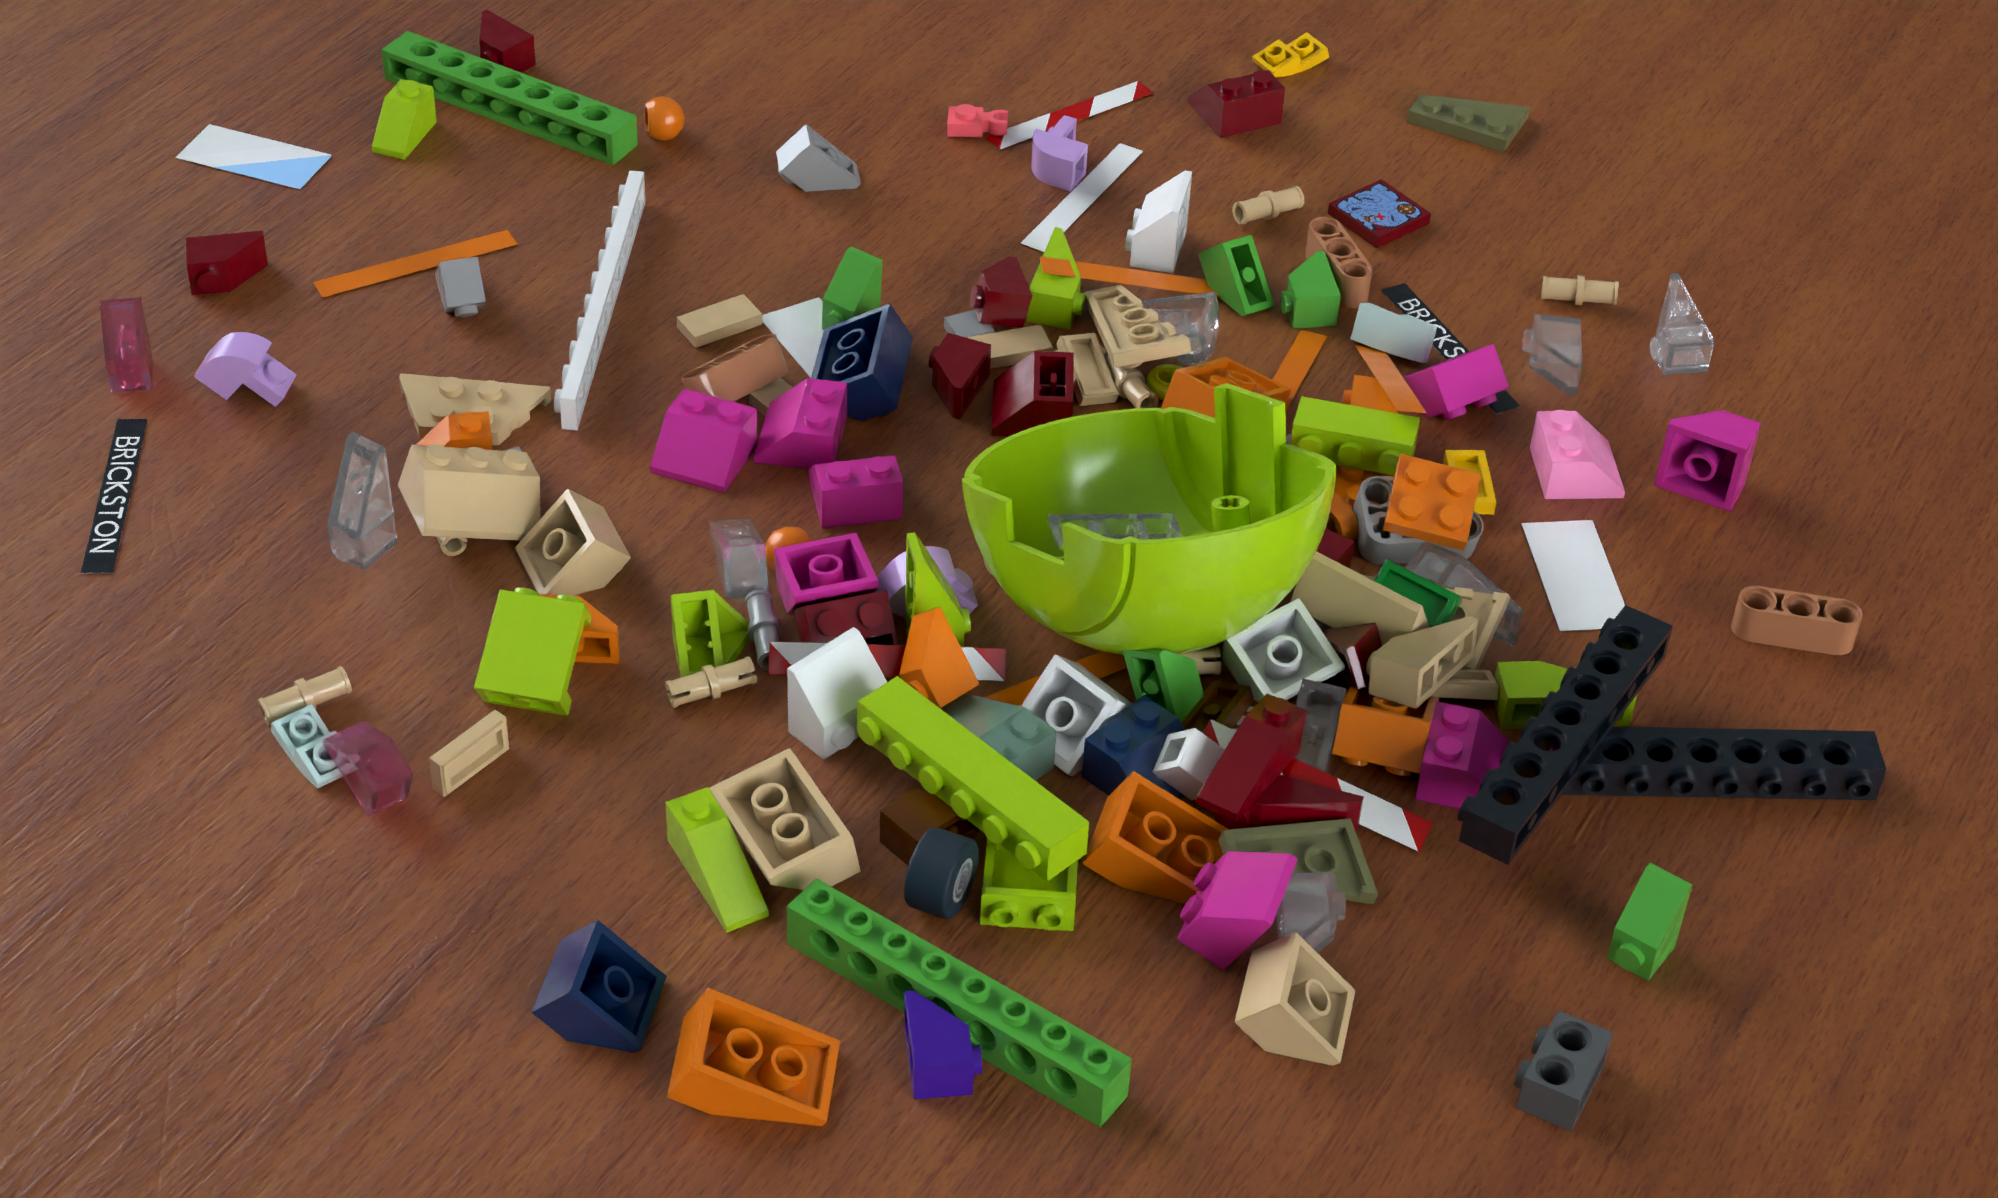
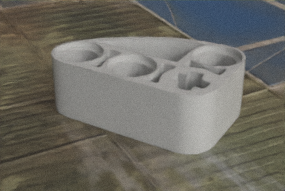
M1373 476L1363 481L1352 511L1358 520V549L1366 561L1372 564H1384L1386 559L1396 564L1461 561L1472 556L1484 530L1482 518L1475 511H1473L1468 541L1464 551L1384 531L1383 526L1394 477ZM1369 500L1375 501V502L1379 503L1380 505L1373 504V503H1371Z

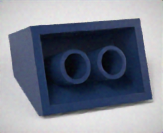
M890 303L824 328L811 379L847 383V417L865 421L876 416H886L894 409H897L913 337Z

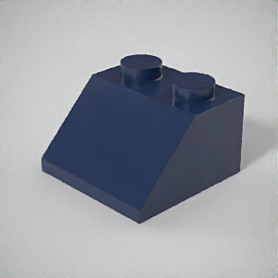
M1143 695L1085 739L1082 778L1107 795H1110L1135 771L1180 799L1184 795L1152 771L1168 734L1184 731L1185 729L1177 716Z
M596 920L560 940L532 1014L567 1041L635 1053L642 1047L667 976L603 923Z

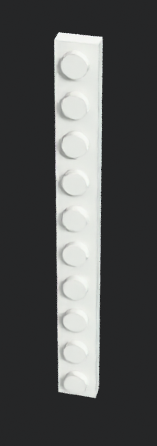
M629 171L626 184L619 186V206H613L611 216L612 227L606 228L605 249H600L598 271H593L592 294H586L585 317L578 318L577 341L572 340L570 344V365L565 364L563 366V388L557 389L555 392L554 411L555 413H561V426L565 430L578 431L646 202L644 172Z

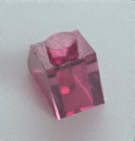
M141 297L100 300L105 363L111 392L152 389L153 358Z
M362 721L323 739L324 747L367 816L408 797L414 773L390 736Z

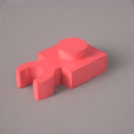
M969 104L949 106L947 137H982L983 132H989L993 135H1007V110L984 112V107H974Z

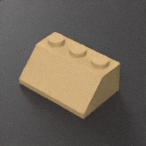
M431 444L429 446L411 445L398 487L422 536L521 541L541 519L540 476L527 452L515 449L500 451L485 450L479 447L455 448L439 444Z
M1317 551L1296 584L1291 599L1292 602L1300 598L1321 630L1376 622L1382 646L1393 637L1429 628L1422 605Z
M790 748L709 788L727 815L732 828L770 885L804 890L817 878L832 887L861 872L852 835Z

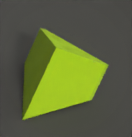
M715 590L671 595L672 635L680 678L701 672V668L709 664L714 668L734 662L750 641L747 631L750 622L716 593Z

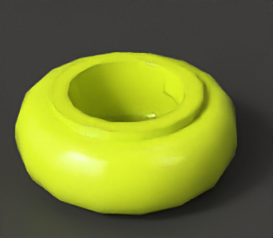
M1174 364L1156 366L1148 373L1146 385L1157 395L1158 399L1164 401L1175 370L1183 367Z

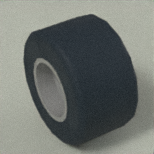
M932 827L924 833L916 845L906 872L904 899L907 905L944 919H952L966 902L975 879L979 860V849L976 841L940 828Z

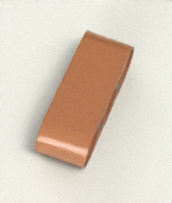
M1326 216L1313 218L1308 228L1305 251L1306 259L1311 257L1316 251H1324L1341 295L1340 305L1346 308H1359L1360 303L1368 302L1372 266L1338 220Z
M769 334L751 340L687 372L681 379L685 389L728 401H736L789 373V369L776 334Z
M1748 586L1740 591L1731 623V630L1735 636L1748 642L1831 655H1844L1853 649L1863 613L1857 604L1845 599L1762 586Z

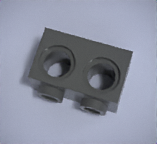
M1558 1010L1549 1028L1543 1025L1540 1026L1531 1048V1052L1535 1054L1533 1060L1530 1061L1524 1058L1518 1069L1514 1086L1521 1090L1516 1109L1572 1132L1606 1063L1613 1032Z

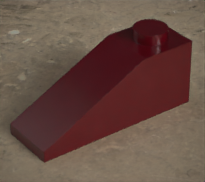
M1267 693L1243 719L1198 793L1196 804L1237 821L1299 754L1307 710L1293 705L1283 698Z
M1278 775L1237 821L1216 812L1214 821L1232 830L1351 818L1357 834L1364 796Z

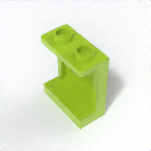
M518 587L515 588L514 592L500 589L474 689L482 701L568 716L572 699L567 690L583 627L590 626L592 619L585 603L577 597L566 594L550 598L540 596L538 592L528 588Z
M987 838L980 925L1074 931L1078 860L1049 881H1045L1034 871L1023 867L1018 859L1002 846L991 842Z

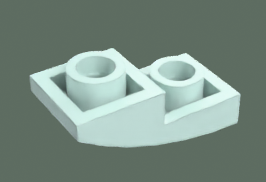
M1369 302L1360 303L1350 339L1386 353L1421 363H1428L1437 326L1408 314L1398 315Z
M312 704L271 723V732L300 772L317 789L358 769V764L337 732H329Z

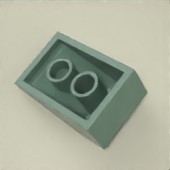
M963 694L940 708L1035 781L1054 769L1056 730L1027 708L969 694Z

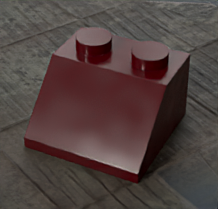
M1269 70L1256 71L1250 75L1227 78L1220 82L1208 84L1189 95L1188 103L1220 138L1280 124L1285 87Z

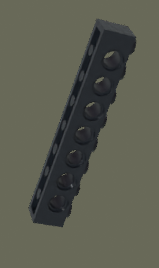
M1627 605L1622 608L1615 619L1609 617L1605 621L1597 642L1593 643L1590 641L1581 655L1579 665L1576 668L1570 666L1567 669L1557 693L1554 691L1549 692L1543 702L1539 716L1537 718L1531 716L1527 720L1517 744L1513 742L1508 744L1501 757L1499 767L1496 770L1490 768L1482 779L1477 795L1475 797L1469 795L1463 802L1458 813V820L1462 822L1459 842L1507 865L1510 864L1666 656L1673 625Z
M1612 727L1562 795L1876 800L1886 772V766L1875 731Z

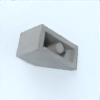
M807 124L776 151L780 176L791 185L795 183L805 192L856 189L861 185L857 164Z
M478 256L439 262L435 277L445 313L454 312L455 317H468L478 314L477 308H483L486 302Z

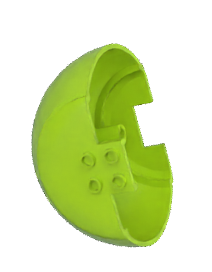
M1225 383L1214 387L1215 418L1176 407L1165 409L1135 408L1069 417L1018 432L998 441L979 454L968 466L964 474L965 478H962V488L970 526L985 562L1005 593L1027 615L1057 634L1098 651L1124 655L1123 650L1159 648L1180 655L1216 645L1243 632L1272 611L1294 588L1312 561L1326 529L1335 488L1336 464L1323 455L1286 443L1285 402ZM1096 515L1103 520L1114 538L1102 536L1083 527Z

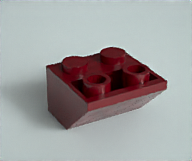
M1034 351L997 377L993 384L991 436L1009 437L1038 425L1072 417L1074 353Z
M887 590L794 609L801 643H829L855 627L860 631L866 644L898 645Z

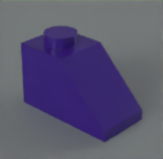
M904 991V1030L913 1098L926 1099L973 1095L974 1075L982 1074V1055L980 1044L971 1045L968 1024L919 993Z

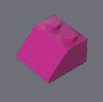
M1494 344L1449 358L1403 376L1427 412L1422 413L1426 418L1443 414L1444 420L1455 418L1467 413L1465 405L1473 402L1475 408L1490 404L1497 401L1495 393L1509 388Z
M807 378L770 402L755 451L754 463L809 469L813 465L835 462L847 421V383Z
M683 388L666 411L650 465V473L725 493L757 447V408Z
M1724 410L1671 419L1668 424L1654 486L1731 511L1745 486L1761 423Z
M895 455L817 464L807 470L808 481L822 528L902 519L903 479Z
M857 533L774 548L777 590L787 614L795 612L794 609L807 605L874 593L879 588L878 578Z
M1436 701L1422 761L1416 800L1460 809L1469 795L1473 797L1477 795L1486 772L1490 768L1496 770L1499 767L1501 757L1510 742L1480 710Z
M1227 851L1214 865L1207 862L1194 881L1193 885L1198 888L1196 895H1193L1181 911L1180 919L1184 921L1177 940L1222 970L1227 968L1272 926L1298 859L1291 854Z

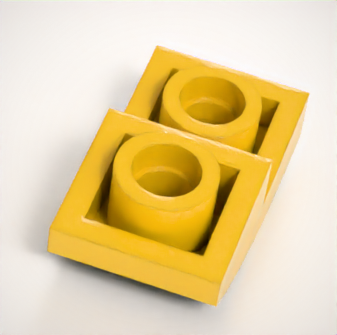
M1306 32L1287 45L1278 39L1253 55L1252 59L1254 63L1265 71L1269 70L1274 77H1284L1320 64L1329 58V53L1325 45Z

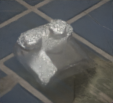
M1215 292L1142 300L1143 308H1151L1158 313V320L1161 323L1169 322L1175 327L1177 336L1184 334L1190 339L1191 353L1178 355L1177 359L1180 362L1196 365L1204 363L1213 354L1219 331V307Z

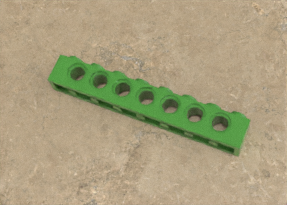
M406 31L381 49L385 80L396 84L400 79L414 80L421 84L433 86L435 99L605 163L616 164L638 145L637 119L635 114Z
M816 878L787 906V945L904 1012V991L919 993L968 1024L971 1045L980 1044L982 1059L1101 1128L1128 1097L1132 1058Z

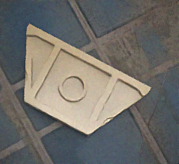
M400 373L399 376L401 392L405 394L409 413L414 419L417 434L421 439L447 415L489 411L492 445H500L511 435L514 429L521 427L530 420V411L538 404L547 406L551 401V389L549 386Z

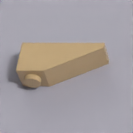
M1469 616L1391 638L1369 657L1366 667L1367 675L1370 676L1369 694L1415 709L1419 707L1474 657L1478 618Z

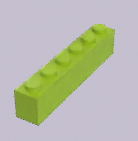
M898 676L857 701V734L866 744L874 746L887 756L895 767L906 771L919 781L927 792L935 794L953 808L959 817L967 819L985 833L991 842L999 844L1015 856L1026 869L1034 871L1045 881H1049L1087 854L1088 820Z

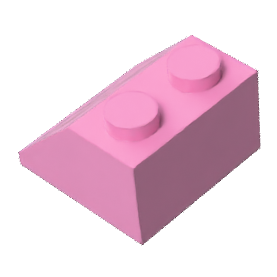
M1537 411L1530 451L1544 498H1624L1625 490L1609 441L1577 411Z

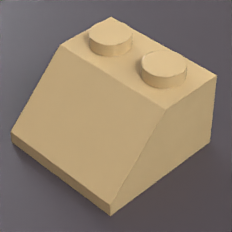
M568 488L515 547L539 594L578 595L604 588L631 559L604 507Z
M1295 932L1252 950L1235 1023L1266 1052L1334 1066L1341 1063L1356 990Z

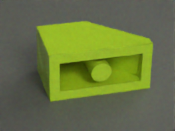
M399 80L384 98L372 143L373 153L404 160L409 156L437 123L433 86L421 84L414 80Z

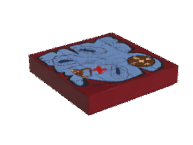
M1382 179L1332 201L1328 206V214L1376 248L1430 224L1431 217L1429 211Z

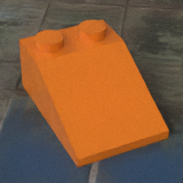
M1223 357L1175 370L1161 408H1182L1215 418L1214 387L1228 383L1282 402L1289 396L1291 389L1228 357Z
M1369 683L1360 689L1350 686L1341 706L1332 754L1342 756L1341 760L1355 766H1366L1369 762L1383 765L1387 772L1395 775L1410 776L1411 772L1420 774L1436 701H1440V697L1430 696L1415 709L1369 694Z
M1133 771L1107 797L1082 864L1119 887L1186 904L1198 891V888L1193 884L1203 866L1207 862L1214 865L1223 856L1218 840L1222 831L1229 829Z
M707 988L683 1017L667 1098L710 1115L823 1126L828 1118L840 1040Z

